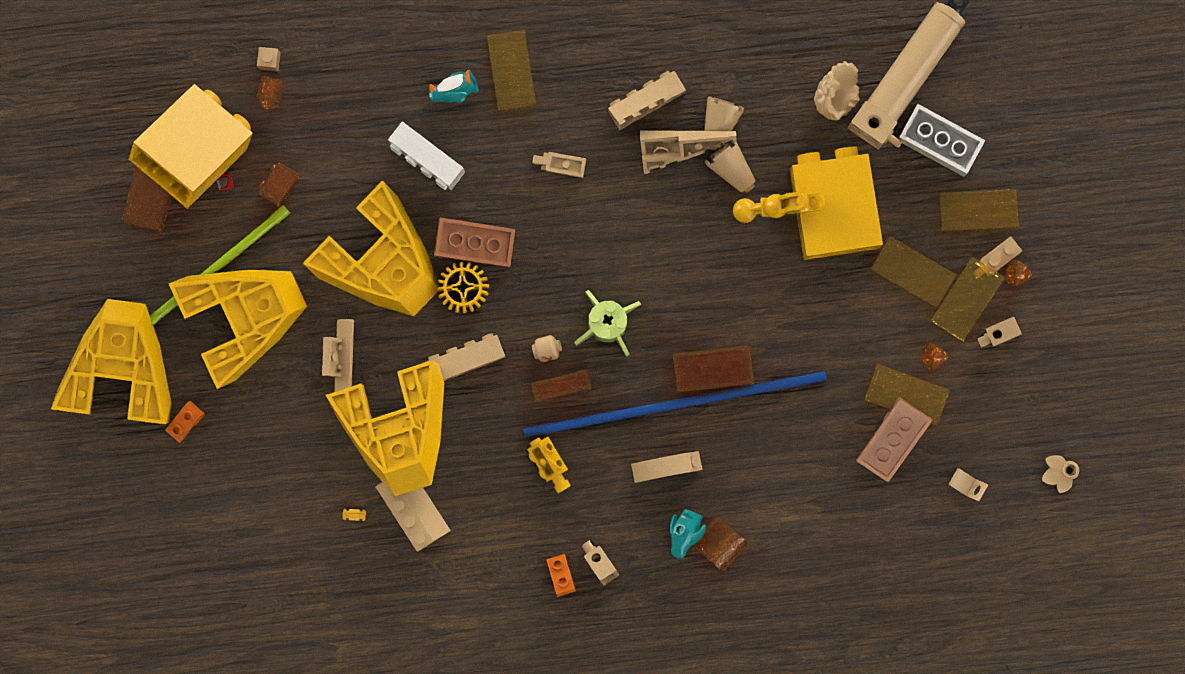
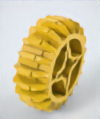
M460 262V268H457V265L453 263L454 270L451 271L447 267L446 270L449 274L441 273L445 280H438V283L442 284L443 287H438L437 290L444 291V293L439 295V298L446 297L443 304L446 305L450 302L449 310L456 306V313H459L460 308H463L464 314L467 313V307L473 312L474 304L477 308H480L481 306L478 301H486L481 296H488L489 294L483 290V288H489V284H483L488 278L480 277L484 271L481 270L477 273V265L470 269V262L467 263V267H464V263ZM465 272L475 276L479 284L467 282ZM459 273L458 283L448 286L450 279ZM462 278L465 285L469 286L465 289L464 297L461 289L458 290V287L462 285ZM479 290L477 296L467 302L468 293ZM448 291L458 292L461 296V303L454 301L449 296Z

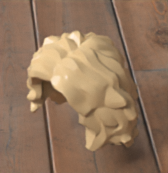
M844 61L836 66H832L831 71L819 82L814 102L817 111L828 119L839 120L842 116L847 115L859 102L860 88L856 85L858 83V69L853 63Z

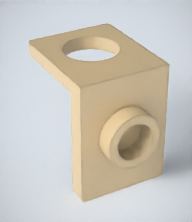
M957 468L949 482L951 487L976 501H980L988 484L973 478ZM981 486L979 493L974 495L975 489Z

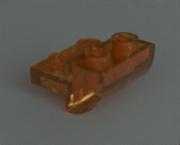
M717 516L706 528L702 539L692 546L723 573L748 543Z

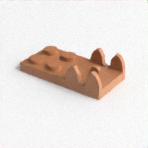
M439 218L434 257L509 268L511 265L515 229Z
M899 397L895 401L892 410L885 415L883 423L856 461L889 482L928 428L932 418Z

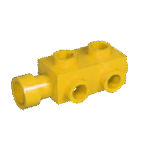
M549 437L543 440L537 438L530 443L531 447L527 450L530 460L535 462L539 468V475L547 482L552 480L557 493L570 487L569 481L565 480L562 475L568 468Z

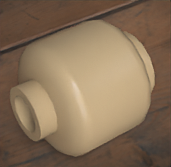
M549 335L536 339L535 344L532 345L535 359L547 362L559 357L562 346L559 340Z

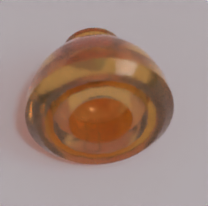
M1013 260L1007 266L1006 280L1010 286L1017 287L1030 280L1031 271L1021 261Z
M928 343L923 349V363L928 370H934L947 361L948 354L940 346Z

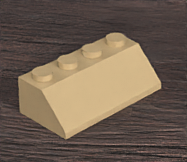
M383 482L375 486L417 552L451 531L424 488L395 496Z

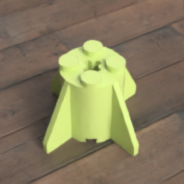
M589 290L586 291L587 296L594 305L589 314L590 330L574 343L577 346L591 336L602 342L617 341L626 357L630 354L621 336L624 334L627 326L626 314L640 306L641 303L638 301L624 308L614 301L599 303ZM605 318L611 319V325L603 324Z

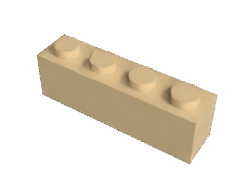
M493 333L483 336L482 341L475 343V340L469 341L464 344V348L457 349V347L446 350L447 354L442 356L435 354L428 357V360H434L440 365L443 379L446 381L506 357L498 336H493Z

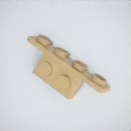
M353 319L337 320V338L323 337L322 376L335 377V392L352 387Z

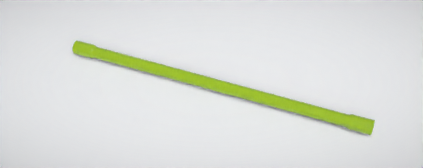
M282 205L266 221L200 275L219 272L291 213ZM174 296L150 315L153 325L178 305Z

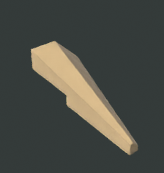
M640 131L644 174H648L650 170L658 167L664 168L666 164L671 162H681L700 155L712 147L719 148L723 143L732 140L735 142L737 141L736 131Z

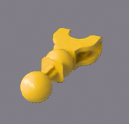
M804 192L786 193L784 195L773 194L768 198H761L760 203H754L750 199L743 198L734 204L733 215L739 222L748 223L758 214H761L762 217L780 218L785 214L816 212L824 209L825 198L820 193L806 194ZM812 198H817L818 204L815 207L811 206L810 201Z

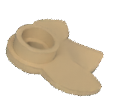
M1054 455L1047 457L1045 461L1050 468L1044 473L1042 481L1050 485L1057 484L1059 493L1068 491L1072 487L1073 479L1079 474L1078 465L1073 461H1066L1062 456ZM1067 467L1072 468L1071 474L1066 472Z

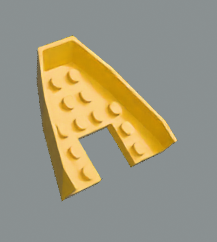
M382 180L356 207L362 215L383 233L379 240L358 261H355L338 243L328 236L303 264L318 279L369 303L415 316L438 292L437 288L440 286L427 250L399 197Z
M241 270L186 276L169 283L184 319L220 303L235 334V339L201 354L217 389L236 381L283 337L307 307L291 271Z
M113 299L106 300L80 341L59 385L51 407L52 410L91 414L95 376L132 381L128 420L168 424L170 422L172 403L160 343L146 304Z
M434 360L397 371L406 408L372 419L363 384L326 395L336 417L367 465L395 496L432 485L441 441L444 396L443 375L440 365Z

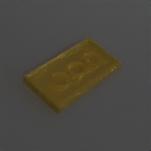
M525 30L487 35L498 110L502 111L536 105Z
M1016 189L939 193L942 231L1019 227Z
M891 236L870 269L936 308L956 276L952 271Z
M972 256L932 317L931 322L959 340L964 341L1005 277Z
M877 364L864 400L892 410L895 401L901 397L919 411L931 417L932 422L930 424L937 426L950 390Z

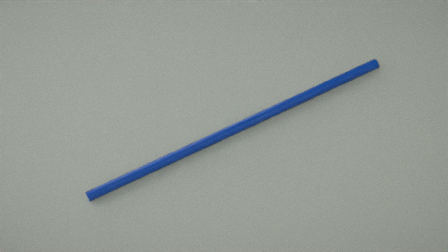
M823 371L532 426L523 428L525 438L827 381L826 373Z

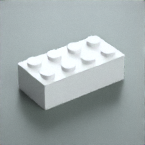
M919 104L914 108L898 138L906 146L963 177L970 170L985 142L984 139Z
M404 122L400 123L388 139L393 152L399 156L401 154L405 155V159L413 167L418 165L426 177L429 179L434 177L437 182L436 184L444 190L447 188L452 190L465 173L461 165Z

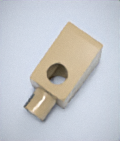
M1011 317L986 328L987 333L978 336L977 339L981 348L991 343L994 347L1022 335L1015 317ZM1000 330L1002 336L994 338L993 333Z
M592 540L582 545L586 552L584 558L603 586L619 576V573L600 546L596 548ZM597 557L601 558L599 562H595L594 560Z

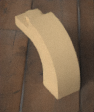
M699 451L631 464L635 483L702 470Z

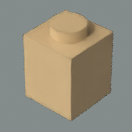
M259 47L257 60L259 70L279 71L280 51L275 48Z

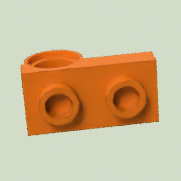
M189 401L165 431L180 443L191 429L199 423L205 413L192 401Z
M565 554L546 559L557 597L576 592Z

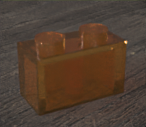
M262 76L256 98L263 108L273 110L274 107L279 108L285 86L281 80Z
M279 161L277 165L274 164L270 169L269 174L271 175L267 181L263 180L258 188L260 192L258 194L280 208L300 178V175Z

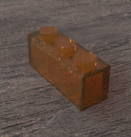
M587 369L531 383L536 403L592 389Z

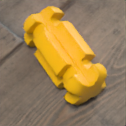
M344 509L343 519L349 518V520L355 521L362 519V521H365L366 510L349 509L347 511V509Z

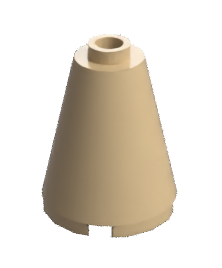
M709 96L704 131H732L741 117L744 107H738L734 103ZM712 147L710 150L717 151V148Z
M732 140V144L728 145L725 143L721 149L718 148L717 151L711 154L710 158L712 160L710 162L706 160L705 164L739 192L745 191L747 193L755 187L753 183L756 180L737 141L733 142Z

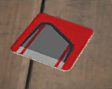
M230 173L221 175L216 180L219 191L234 187Z

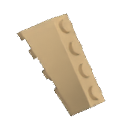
M666 71L659 76V80L655 82L650 80L643 85V89L639 91L635 89L626 94L627 98L622 101L617 99L610 103L611 107L608 108V112L619 131L685 94L686 89L675 71L671 73Z

